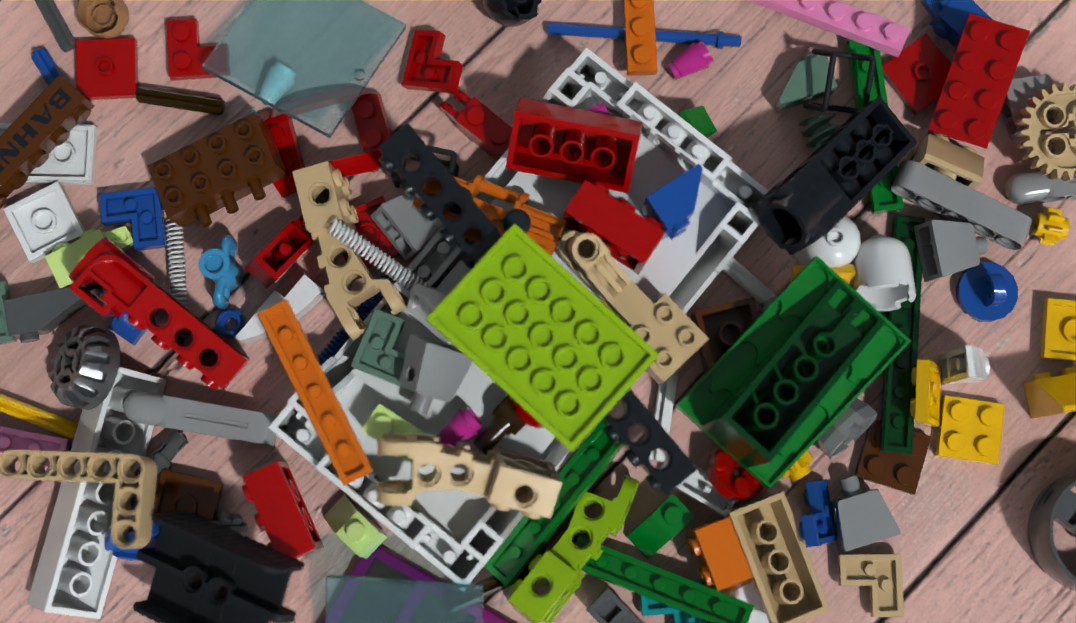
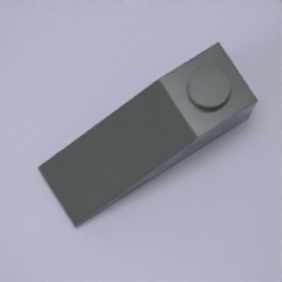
M95 282L88 288L96 297L103 293V287ZM70 287L3 300L8 334L10 337L19 339L21 343L40 340L39 335L49 334L88 303L71 291Z

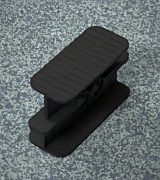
M177 511L154 513L152 515V521L161 525L155 548L139 549L136 558L155 567L156 570L147 600L134 603L133 609L135 612L155 620L157 623L294 622L296 612L283 606L292 572L303 570L304 563L190 512Z

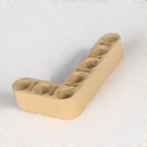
M12 449L1 453L0 475L6 478L115 484L111 524V540L113 544L122 549H142L150 542L153 524L151 518L154 513L157 465L151 458L134 454ZM19 459V460H20V467H19V469L16 471V469H15V464H16V461ZM49 459L50 468L46 473L44 466L47 460ZM79 460L80 470L77 474H75L74 466L75 463ZM109 461L110 472L105 476L104 466ZM139 462L141 465L140 474L137 477H135L133 470L135 465ZM136 494L138 504L135 509H132L131 499ZM131 527L135 530V537L132 542L128 539V531Z

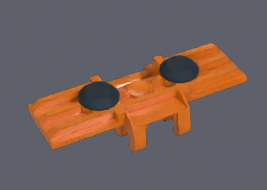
M478 174L474 182H467L454 177L502 236L515 223L552 257L567 222L566 220L527 205L530 194L526 192L520 194L486 181L482 175ZM429 182L423 188V192L429 196H434L441 190L440 185L436 182ZM481 191L512 203L514 207L511 211H507L477 198ZM416 197L412 207L419 209L422 203ZM449 206L444 210L443 215L448 220H456L460 217L461 210L456 206ZM469 230L463 236L466 243H468L469 239L479 243L482 238L481 234L476 230Z

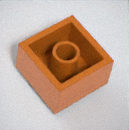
M719 517L688 529L690 536L685 538L691 554L698 556L701 566L697 567V571L703 585L706 584L710 588L719 591L753 578L730 517Z

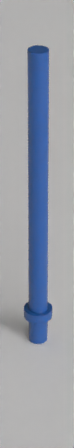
M548 23V35L625 40V28ZM655 30L656 42L692 44L694 42L697 44L703 41L705 45L716 46V49H723V46H741V35H726L724 31H717V34Z

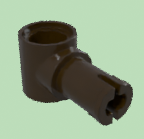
M509 395L492 411L493 417L490 419L492 422L473 442L485 455L505 435L509 436L511 433L516 435L526 425L514 412L516 407L513 400L510 401Z

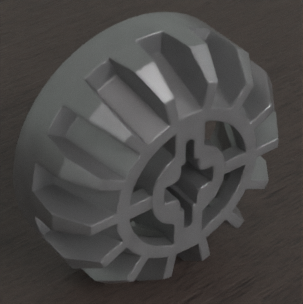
M82 324L64 334V342L56 345L55 348L58 350L56 359L50 360L54 365V370L48 376L53 382L50 388L61 404L83 410H91L105 400L115 383L120 365V346L116 335L112 331L94 325Z

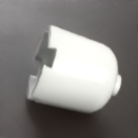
M844 216L828 233L810 246L795 253L794 256L798 259L800 265H807L816 256L829 267H841L850 264L857 256L861 245L860 232L856 224L850 218Z
M882 234L874 235L870 239L863 241L857 256L852 261L856 271L853 289L879 312L900 309V303L906 300L910 301V303L913 302L916 297L911 256L907 246L898 239Z

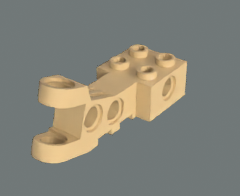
M328 161L292 171L306 230L311 233L313 240L318 239L322 255L316 257L319 268H325L329 284L324 286L326 297L352 340H356L364 335L366 327L355 309L356 306L379 292L391 309L390 313L394 316L405 310L407 305L395 284L389 279H375L362 261L360 254L357 255L359 249L353 252L354 246L349 249L350 243L345 246L346 240L343 243L340 242L342 237L336 240L337 235L332 237L333 232L328 234L336 217L338 221H342V224L346 223V227L350 226V230L354 229V233L357 232L355 223L359 222L355 206H350L348 195L352 194L348 178L343 177L339 169H335ZM343 253H348L347 262L342 266H337L338 257ZM359 278L363 279L362 288L359 291L352 292L353 282Z
M566 230L561 233L556 245V251L562 260L597 295L606 307L659 354L658 358L646 370L658 384L664 383L709 340L666 293L653 303L610 255V250L596 235L586 232L581 233L575 230ZM572 237L568 244L567 253L565 250V242L567 241V239Z
M391 433L378 437L379 456L381 454L408 455V459H411L410 480H386L377 484V502L382 505L411 506L417 494L421 491L457 489L487 497L491 506L498 510L509 511L512 508L522 511V514L529 518L540 519V516L551 519L562 485V480L552 462L496 447L488 450L487 455H482L469 451L471 447L469 444L457 442L456 447L439 443V436L427 433ZM424 464L434 466V470L429 474L418 472L419 468ZM457 464L467 466L466 470L461 474L451 472L452 467Z

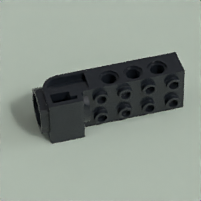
M881 96L858 109L785 179L775 184L752 206V209L759 216L758 221L767 235L781 249H786L791 256L810 246L828 233L917 142Z

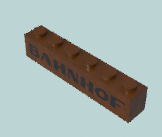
M60 74L0 135V209L5 205L6 198L12 191L21 188L28 180V175L36 167L42 166L48 160L49 153L56 146L63 144L69 138L70 131L77 124L83 123L91 114V109L94 105Z

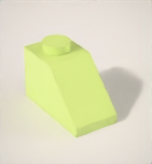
M345 494L323 516L335 534L356 555L367 559L388 537Z

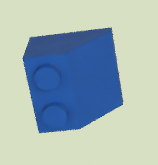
M697 164L646 197L640 211L644 217L649 216L662 225L661 230L665 232L662 240L667 237L670 240L677 238L691 224L689 219L695 210L703 170L700 164Z

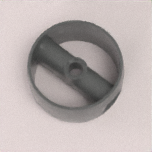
M1073 472L1055 480L1039 494L1031 508L1028 519V539L1032 553L1045 573L1064 587L1076 591V577L1062 563L1053 537L1054 520L1076 535V494L1071 491L1076 486V472Z

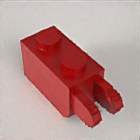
M457 89V93L451 94L465 108L459 113L445 101L439 105V108L455 122L457 129L494 160L498 161L509 148L512 127L475 97L471 99L461 90Z
M303 214L296 221L290 222L245 267L266 289L315 242L312 239L311 233L308 235L300 227L305 224Z

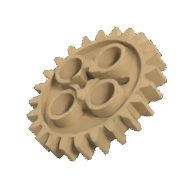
M1067 82L1059 84L1058 87L1052 84L1046 87V90L1037 91L1035 93L1036 97L1027 99L1026 102L1030 107L1020 109L1021 114L1026 118L1016 121V124L1023 127V130L1015 133V136L1024 139V142L1020 143L1017 147L1027 149L1028 152L1022 158L1023 160L1029 158L1034 160L1031 164V169L1041 166V176L1051 173L1052 180L1062 177L1064 181L1073 180V177L1076 179V133L1072 135L1068 133L1041 135L1040 131L1053 132L1061 128L1063 131L1076 130V84L1070 87ZM1047 111L1053 116V124L1047 120ZM1049 141L1055 146L1054 154L1048 148Z

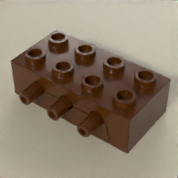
M255 112L148 165L167 218L182 227L199 220L201 227H207L212 224L209 214L223 207L226 208L229 214L236 213L239 210L237 200L251 193L255 200H262L266 197L263 187L289 175L268 123Z

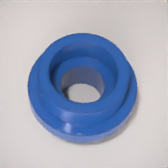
M231 308L221 311L215 321L217 332L227 339L236 338L235 336L246 325L244 315L240 311ZM230 319L236 320V326L233 329H228L226 326L227 321Z

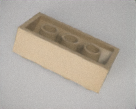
M784 491L757 499L727 513L752 572V579L769 623H801L830 611Z

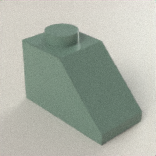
M808 54L799 59L774 106L776 112L824 97L829 67L827 56ZM834 75L830 95L838 87Z

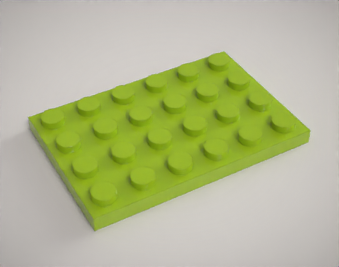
M515 223L426 318L435 329L570 452L576 449L659 356L650 345Z

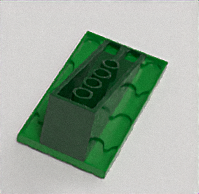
M816 256L767 306L675 407L727 454L734 458L737 463L756 478L766 489H770L911 340Z

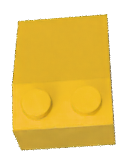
M1076 366L1061 369L1062 375L1052 377L1051 371L1032 375L1033 381L1023 383L1031 419L1076 411Z

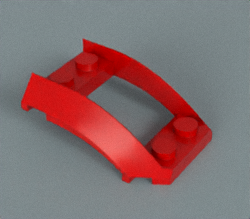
M348 87L307 96L259 113L258 116L267 122L289 174L273 182L282 197L285 198L290 196L289 194L297 192L292 171L305 168L292 118L320 109L350 103L364 151L362 154L328 162L335 169H339L343 177L379 171L378 168L381 163L378 159L382 155L378 146L392 136L380 93L357 87Z

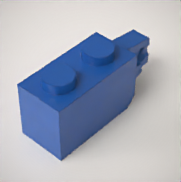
M973 0L920 1L933 18L929 24L933 27L936 35L941 39L947 40L955 48V52L970 13L992 19Z

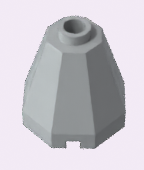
M856 398L817 439L821 450L829 459L845 451L849 447L848 443L860 438L875 422L877 412L869 404Z

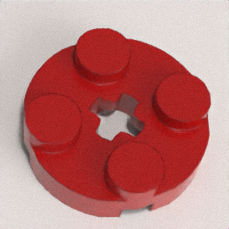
M720 446L714 449L708 456L707 461L710 460V468L707 470L709 480L716 491L727 499L733 497L740 499L738 502L745 503L752 500L763 490L764 486ZM734 468L737 469L739 474L735 475L732 470Z

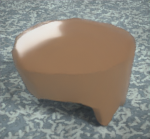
M122 0L78 1L77 22L95 37L100 39H116L124 31L129 21V11Z

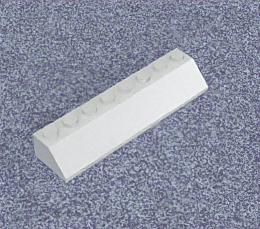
M119 367L115 383L105 400L91 410L82 409L70 452L134 454L146 457L154 426L129 420L123 411V404L126 398L135 392L163 395L167 379ZM79 460L75 463L74 466L75 474H77L80 470ZM109 461L104 466L105 476L110 472ZM139 462L135 465L134 472L141 466ZM61 482L27 604L43 612L94 619L101 618L117 557L113 556V551L109 550L107 552L104 547L105 532L112 524L113 502L109 498L115 493V484Z

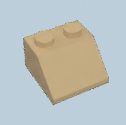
M928 134L921 140L913 161L921 163L973 189L982 181L985 157L978 155L977 151L971 147L964 145L959 147L950 143L949 139L943 135Z

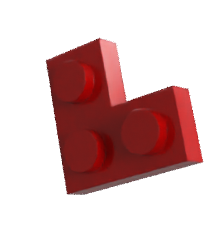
M196 18L167 20L169 78L172 81L231 77L230 54L227 45L200 47L199 22Z
M415 30L401 83L404 88L409 90L457 93L463 64L454 60H440L446 37L442 32Z

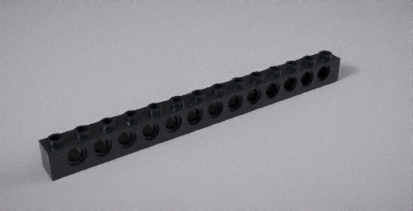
M407 123L378 146L382 155L378 160L390 174L393 171L398 174L402 179L399 185L410 198L414 195L422 203L419 207L420 211L430 222L434 219L443 228L439 231L441 236L450 246L454 244L458 246L463 252L459 257L472 270L499 241L502 235L409 123ZM409 158H416L421 164L417 170L407 171L403 168V163ZM429 182H436L440 185L441 190L438 194L429 196L423 192V188ZM447 207H458L461 210L460 217L456 220L446 219L443 212ZM469 230H476L481 234L482 238L479 243L470 245L464 241V234ZM629 389L619 400L624 406L623 415L620 418H614L607 413L602 419L606 424L603 430L614 443L620 441L627 449L624 453L625 457L635 468L640 465L645 470L648 476L644 479L656 493L661 490L664 494H669L694 473L697 468L635 393ZM632 425H639L644 429L645 436L640 443H634L629 438L628 432ZM655 449L661 450L665 455V463L660 468L653 467L649 460L651 452Z

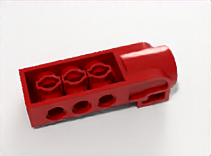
M106 237L97 242L87 252L69 275L70 280L73 281L70 290L103 316L115 315L119 319L128 313L129 315L126 319L139 330L147 328L154 334L151 338L152 341L164 350L172 348L179 355L175 359L187 369L193 370L195 367L203 373L200 379L213 390L218 387L222 390L225 389L250 360L154 282L155 277ZM94 281L107 290L101 297L107 304L88 290ZM164 309L169 316L168 322L164 326H159L156 323L155 316L158 311ZM184 329L190 330L193 334V341L189 346L182 345L179 340V335ZM209 348L215 350L218 354V361L214 366L206 364L203 359L204 352Z

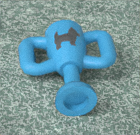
M230 235L223 236L220 249H209L199 259L201 273L205 277L212 279L215 283L212 301L219 309H226L228 307L230 290L239 287L244 278L241 266L235 262L237 242Z

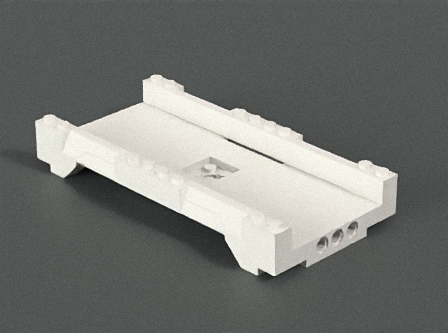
M586 47L570 68L567 67L549 88L541 102L586 110L594 103L598 105L604 102L610 116L642 122L629 191L624 193L609 190L608 195L617 201L619 199L626 200L635 207L634 212L645 218L640 210L647 196L697 164H700L703 168L695 210L689 219L691 224L686 227V231L673 240L667 237L660 241L639 275L615 260L653 303L666 293L686 314L760 224L758 221L759 216L752 209V206L768 190L731 162V156L637 82L632 84ZM508 148L485 175L484 180L520 194L526 192L530 194L527 205L563 219L564 210L582 184L505 169ZM481 191L477 198L507 211H511L514 207L512 203ZM564 226V229H563L562 232H564V231H566V230H570V229H568L567 227ZM441 227L407 267V270H411V273H415V276H419V279H423V282L427 281V285L431 284V288L435 287L436 291L449 295L471 270L460 260L459 256L463 252L456 244L450 246L439 233L443 229ZM572 237L567 239V241L565 242V250L567 253L568 244ZM469 239L468 244L475 245L478 243L471 239ZM555 248L552 258L597 297L562 260ZM405 276L399 284L397 281L394 284L408 306L411 294L409 290L414 282L408 289L405 287L410 279L404 286H401L406 278ZM383 297L375 308L391 314V309ZM375 308L363 321L366 329L368 327V324L371 320ZM407 308L395 315L405 320V325L394 350L406 354L410 334L446 346L415 318ZM364 335L356 340H352L350 337L334 357H330L321 367L374 471L346 486L343 485L297 392L287 401V406L268 428L412 549L419 552L465 590L524 517L522 511L512 508L509 511L498 510L491 506L487 497L457 489L421 491L417 494L411 506H387L378 503L377 484L386 480H410L411 463L400 455L381 454L379 456L378 441L361 430L378 404H382L425 433L437 436L458 409L463 410L468 406L479 417L483 426L478 430L479 434L462 443L471 446L469 451L485 455L473 442L492 422L490 420L493 417L492 411L508 394L472 362L450 402L433 398L427 415L409 409L415 392L351 367V363ZM453 344L448 346L450 348L458 350ZM526 424L516 435L512 433L509 436L505 435L495 447L552 462L558 473L590 433L573 452H570L545 428H535ZM426 464L425 468L420 467L418 472L429 474L434 470V466ZM457 464L452 467L451 472L461 474L466 470L467 466Z

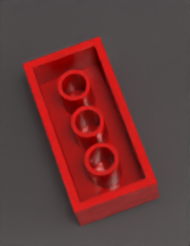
M970 13L928 131L987 149L1030 31Z
M520 97L514 114L505 169L583 184L585 180L590 183L596 181L609 190L628 193L642 122Z

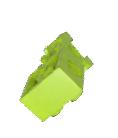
M624 475L617 498L614 497L613 501L588 491L576 504L566 532L551 551L547 550L543 556L538 554L528 567L531 572L524 580H517L510 589L509 595L511 597L508 601L515 611L530 623H552L582 584L581 580L584 578L582 568L590 558L596 561L603 553L601 544L607 536L612 534L615 537L623 527L635 498L639 480ZM595 505L602 509L600 516L597 518H589L585 515L587 508ZM579 534H586L590 537L589 543L584 547H577L573 544L575 537ZM541 586H550L547 593L543 595L537 594V590Z

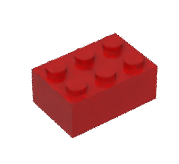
M585 180L564 210L563 219L567 221L565 227L581 233L586 232L596 235L610 250V255L615 260L639 275L665 234L661 230L662 225L649 216L643 218L634 212L635 207L626 200L619 199L617 201L608 195L609 190L596 181L590 183Z
M276 461L243 476L245 482L242 485L243 493L249 503L253 502L258 513L254 514V517L261 532L265 530L270 539V542L267 543L268 547L270 546L274 550H279L297 559L324 547L288 463Z

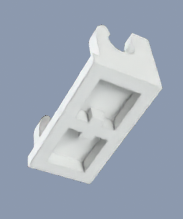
M697 466V470L675 488L721 517H728L727 513L733 510V505L739 500L733 497L727 499L719 494L711 484L708 473Z

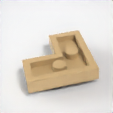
M837 554L838 586H869L871 617H904L901 554Z

